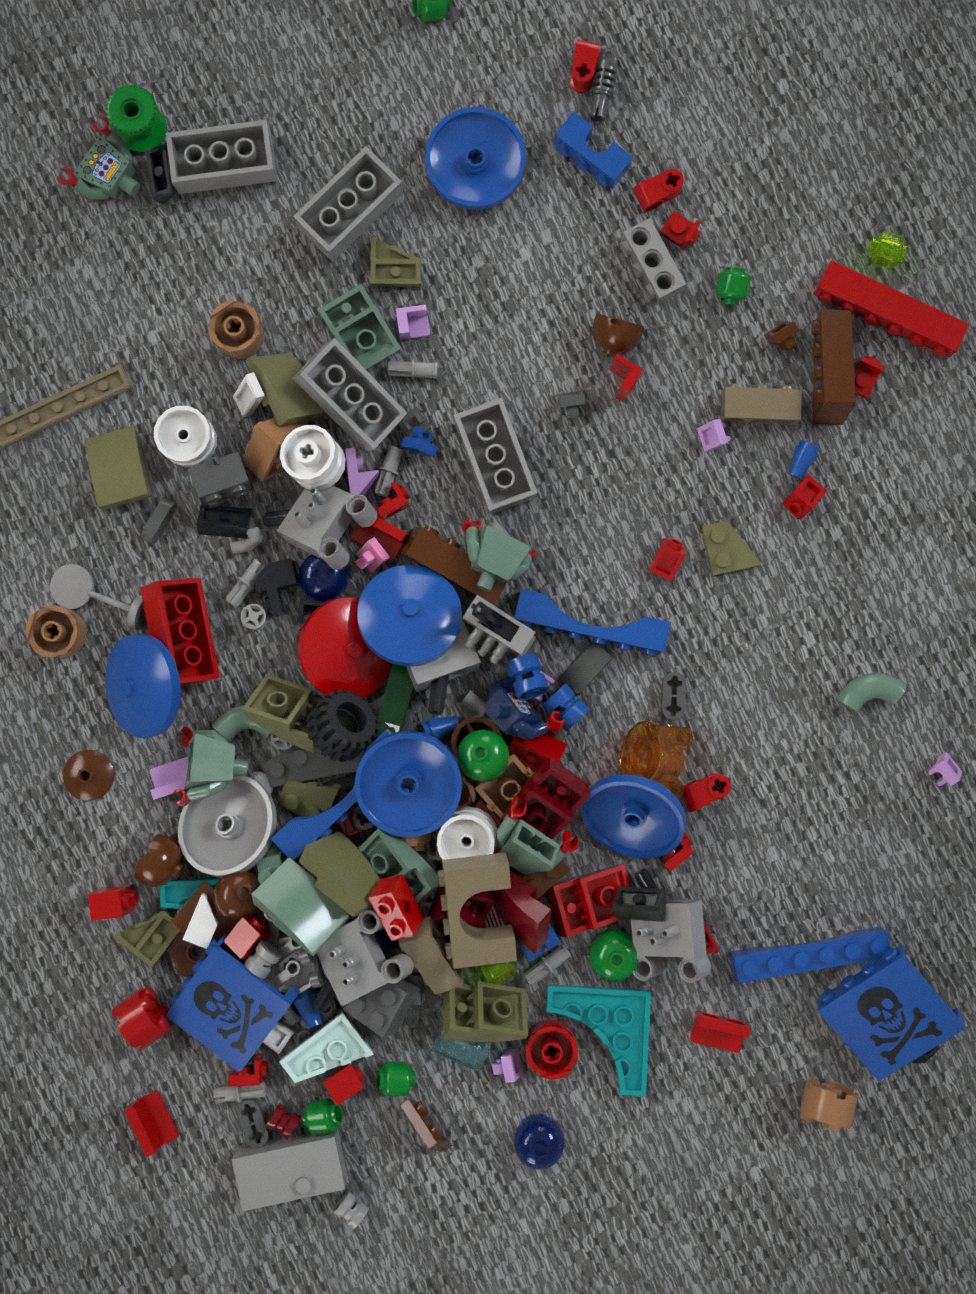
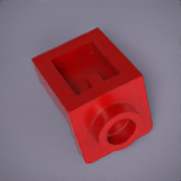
M673 211L659 234L685 250L688 244L693 246L700 236L701 232L698 231L701 222L696 220L695 223H692L676 211Z
M862 356L856 361L854 365L856 395L865 399L869 398L879 374L885 368L878 359L871 356Z
M808 474L782 502V505L796 518L801 520L814 508L827 490Z
M395 481L391 483V486L397 497L393 499L391 496L382 500L379 503L380 507L376 509L383 520H387L409 507L406 501L410 498L403 485L398 487Z
M663 538L661 546L649 567V571L672 582L686 555V548L683 547V543L673 538L669 540Z
M684 833L680 846L663 855L665 859L661 862L670 872L694 853L690 847L693 842Z
M258 1053L254 1058V1069H252L251 1065H245L241 1072L232 1070L228 1076L229 1086L260 1085L264 1077L268 1076V1061H264L263 1053Z

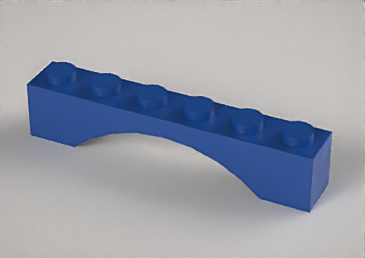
M524 589L520 590L514 619L530 629L537 625L544 627L543 632L558 635V631L568 632L569 638L583 640V636L593 638V643L606 646L608 641L618 643L617 648L632 651L633 647L643 649L642 654L656 657L658 652H665L671 622L650 617H644L634 623L623 626H592L566 615L553 604L546 594Z
M389 729L385 730L372 744L382 737L392 734ZM355 785L347 796L335 806L310 816L294 817L271 840L288 858L290 857L293 861L297 857L301 858L305 845L314 842L316 839L319 840L327 837L332 832L329 827L335 821L341 824L351 814L348 809L354 803L359 806L355 794Z
M878 926L854 930L839 936L813 942L730 951L729 956L733 977L738 983L878 960L882 958L883 954L891 946L888 931Z

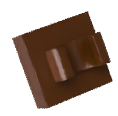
M784 321L764 334L769 344H778L782 351L785 349L789 351L797 346L792 335L798 332L799 329L795 322Z

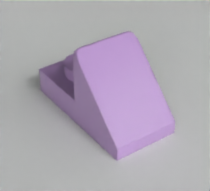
M346 448L350 494L364 496L377 480L380 473L378 470L359 472V470H364L362 454L357 455L356 448Z

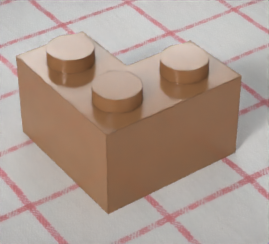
M275 417L264 422H258L252 430L253 435L250 442L245 447L246 452L242 463L262 481L279 474L283 467L280 460V450L283 441L294 429L307 424L302 422L278 427Z

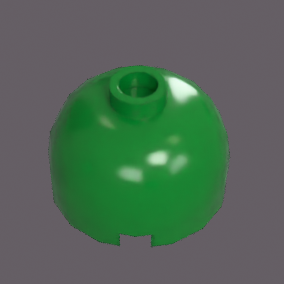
M478 730L464 737L459 744L457 759L459 767L466 776L474 781L485 783L494 781L503 775L508 766L510 754L509 748L501 736L493 731Z
M606 929L598 933L589 947V961L593 970L601 978L609 981H622L630 977L633 971L636 970L638 960L632 936L621 929Z

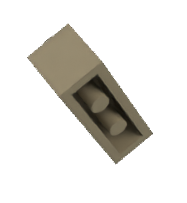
M729 384L721 392V422L796 425L801 421L802 390H796L794 386L789 385L780 386L779 389H769L768 385L763 384L754 385L753 388H744L743 384Z
M429 916L423 919L415 936L400 939L399 946L401 951L412 959L413 968L422 975L424 984L429 986L436 995L463 986V968L453 969L452 959L446 958L445 943L448 942Z

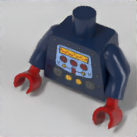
M506 676L492 686L488 695L489 701L484 707L503 733L522 738L523 740H531L548 733V730L559 732L562 729L565 720L557 721L561 713L558 711L552 712L548 722L545 723L528 700L517 699L513 689L515 681L511 680L509 676Z

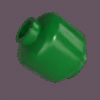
M412 0L413 13L422 22L443 20L451 6L450 0Z
M726 267L725 271L719 273L716 295L724 299L723 304L739 305V300L748 298L751 276L745 273V268Z
M387 1061L382 1065V1068L377 1070V1089L381 1090L384 1096H406L410 1088L415 1086V1071H411L407 1062Z
M331 1098L310 1102L302 1116L303 1125L314 1136L333 1133L337 1131L343 1121L342 1108L340 1104L336 1105Z

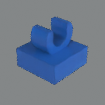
M414 427L412 438L403 437L400 447L418 455L435 457L437 447L430 444L433 439L432 432L424 431L423 433L424 428Z

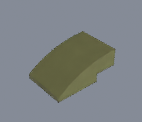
M290 353L246 359L250 373L254 372L265 395L262 399L263 406H271L278 427L319 420L327 414L292 379L303 366Z
M135 425L86 439L89 468L99 508L107 510L153 497L147 476L149 473Z
M266 674L242 708V713L265 730L286 742L312 753L316 751L313 746L315 743L313 740H309L308 734L310 732L306 730V724L309 723L307 717L310 711L322 699L313 696L311 688Z
M339 831L305 845L299 863L318 877L315 887L352 917L373 908L369 896L380 879L366 857L345 835Z
M477 981L474 986L463 984L461 987L443 992V1039L465 1042H502L526 1039L528 1037L526 989Z

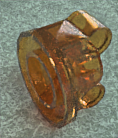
M648 720L638 722L629 730L624 738L619 759L620 775H636L653 780L667 788L679 799L683 793V784L678 777L684 767L683 751L688 749L693 742L692 731L687 727L664 725Z

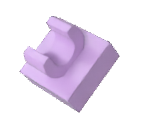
M721 419L712 420L697 428L704 452L712 451L728 443L731 439L730 436L726 437L724 428L727 425L722 423Z
M947 752L937 758L936 764L931 766L928 772L929 775L935 772L942 774L943 777L937 780L936 784L938 786H942L946 782L952 786L960 781L962 771Z
M519 1048L508 1049L501 1056V1059L496 1060L497 1063H492L493 1074H504L505 1083L516 1082L523 1074Z

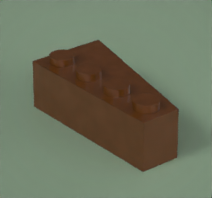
M820 310L817 319L812 321L811 334L815 335L812 348V356L814 358L813 424L843 425L856 403L851 311Z
M428 525L425 528L413 527L398 554L405 558L409 556L415 559L419 566L434 570L448 582L456 583L462 590L475 597L478 595L492 605H495L507 582L499 583L495 581L490 592L481 590L476 586L481 573L471 569V561L468 559V554L460 550L461 545L450 538L447 541L438 537L439 532Z

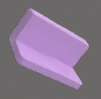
M188 757L150 769L155 789L150 790L153 800L171 795L176 789H188L185 788Z

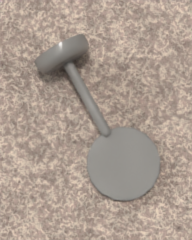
M64 565L55 571L51 578V595L55 602L63 608H81L91 598L128 611V625L135 630H141L147 623L142 595L138 596L131 605L93 592V578L88 570L80 565Z

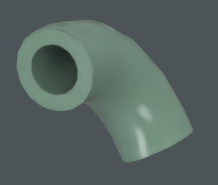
M884 673L865 674L850 681L835 700L851 711L858 713L862 705L870 699L879 698L894 705L904 694L907 684Z
M244 705L230 708L212 724V727L229 741H232L238 733L247 729L256 730L266 738L271 736L269 731L242 713Z

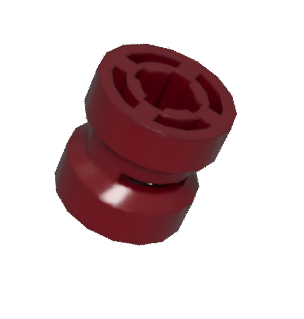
M279 1103L265 1127L270 1130H276L277 1128L280 1136L288 1140L301 1116L296 1113H286V1107Z

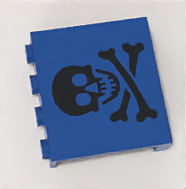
M225 934L218 942L213 940L204 951L208 956L205 959L201 957L192 969L196 972L194 976L189 974L180 986L183 989L182 993L177 991L168 1003L172 1007L166 1014V1017L238 1072H241L295 1000L300 990L292 985L286 994L282 995L263 979L255 976L242 963L222 949L225 945L223 941L228 936Z
M903 944L897 948L892 947L888 949L879 960L868 962L856 975L845 977L836 988L825 990L820 995L818 1001V1012L878 1081H881L966 1029L964 1015L958 1008L951 1010L906 957Z

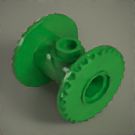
M136 85L122 86L113 92L107 101V119L127 144L128 148L134 152L146 153V150L160 146L166 138L167 123L163 114L157 109L156 101L151 93Z

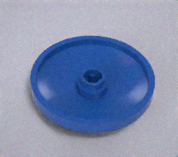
M483 107L463 108L444 117L431 132L425 150L426 170L434 189L449 203L469 210L488 209L507 200L520 185L526 167L525 144L517 127L501 113Z
M401 565L381 572L367 584L359 599L357 621L364 642L377 656L396 665L420 666L435 661L452 647L460 631L462 608L455 589L443 576L422 566Z
M136 634L122 638L112 649L106 666L105 687L110 709L119 725L130 735L138 738L161 735L174 722L180 704L181 686L175 661L167 647L154 636Z
M395 732L377 740L364 753L355 775V794L364 815L379 829L396 836L415 837L433 832L449 820L456 810L461 797V771L453 753L438 739L421 732Z
M613 775L597 781L590 787V797L582 805L583 822L594 839L604 847L628 857L655 858L663 856L680 844L686 828V814L676 796L661 784L636 775Z

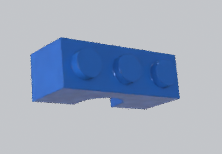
M573 111L555 134V149L562 156L567 157L568 155L571 157L580 170L584 172L588 170L593 174L595 180L601 186H608L613 190L631 167L633 156L614 142L603 152L592 151L587 146V141L592 136L593 126Z

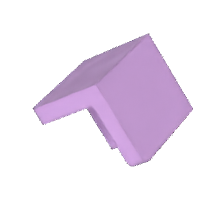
M426 305L396 309L401 340L430 336Z

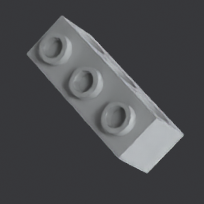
M649 218L624 231L620 247L626 257L630 256L633 261L632 269L636 277L642 278L645 283L644 291L648 299H653L656 305L683 292L686 282L652 220ZM642 238L645 244L637 245L633 239ZM652 259L657 263V266L649 267L645 261ZM665 281L669 288L661 289L658 287L657 282Z

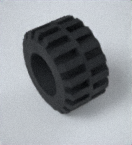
M340 689L329 693L310 711L307 717L309 723L306 724V730L310 732L308 734L309 740H313L315 749H320L324 757L330 756V760L336 761L339 759L340 762H346L347 760H353L370 746L377 738L376 733L379 731V726L376 724L378 718L373 714L374 709L368 706V701L365 698L362 700L357 693L351 694L350 690L342 692Z

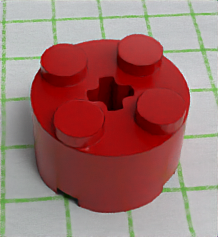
M150 986L138 989L112 1009L113 1018L118 1016L121 1022L117 1025L121 1035L132 1047L141 1046V1051L170 1031V1019L166 1017L169 1009L165 1005L161 1007L156 1000L157 995Z
M548 1019L538 1022L528 1031V1037L525 1040V1051L530 1068L543 1078L549 1080L560 1079L568 1075L578 1059V1046L572 1030L562 1021ZM553 1045L555 1052L550 1053L548 1046Z

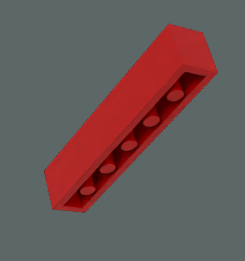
M833 260L825 267L813 293L820 302L828 305L834 304L841 307V310L851 311V315L856 314L864 318L863 320L867 324L872 326L880 325L886 328L889 334L908 338L912 345L917 347L925 346L931 349L934 355L942 358H949L958 351L970 325Z

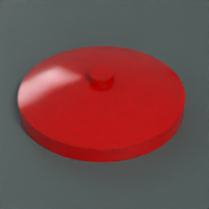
M339 597L323 603L311 613L301 630L298 641V657L301 669L311 685L325 695L340 689L342 692L350 690L351 694L357 693L360 695V698H364L383 686L390 676L393 663L377 656L366 645L360 634L357 621L360 598Z

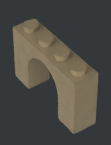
M506 852L442 860L443 870H438L439 886L445 887V895H440L442 911H447L448 918L443 919L444 935H449L450 943H445L446 958L452 959L453 969L517 961L515 935L512 925L476 928L465 923L460 917L463 904L471 896L484 891L511 888L509 862Z

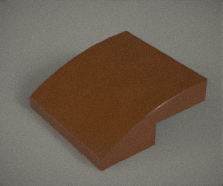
M206 881L201 884L171 918V923L185 935L201 894L205 893L218 921L211 942L213 940L218 942L225 934L229 935L237 923L228 921L216 912L213 905V890L215 887Z

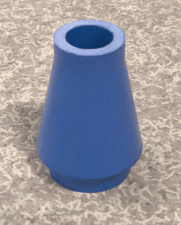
M801 440L799 445L795 446L790 469L787 474L801 480L805 472L819 456L817 454L819 447Z
M456 715L426 719V722L421 723L423 733L440 740L453 733L457 725H459V721Z
M313 987L299 993L293 1002L306 1023L307 1029L322 1023L320 1011L316 1010L313 1005L318 996L317 992L314 993Z

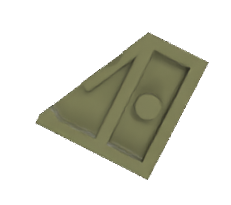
M371 236V287H421V259L412 254L404 253L402 249L394 245L390 246L380 241L376 236Z
M728 521L701 527L712 576L761 565L758 558Z
M288 780L283 787L277 805L302 817L321 813L333 806L341 785L333 783L331 787L319 786L318 782L302 783L300 781Z
M164 910L115 934L114 938L152 968L158 963L181 931L171 923V918L174 915Z

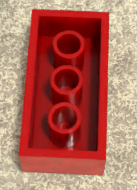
M201 577L155 581L140 587L149 635L160 640L171 653L179 673L180 686L203 683L220 678Z

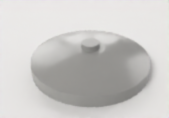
M233 774L232 782L223 791L205 799L190 800L189 804L183 807L178 823V841L186 860L197 870L214 877H224L251 869L266 854L272 843L271 838L275 835L277 814L273 799L260 783L245 775Z

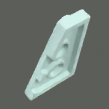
M342 1011L280 1059L279 1063L292 1080L297 1083L325 1073L327 1070L340 1065L344 1066L354 1060L372 1056L374 1051Z

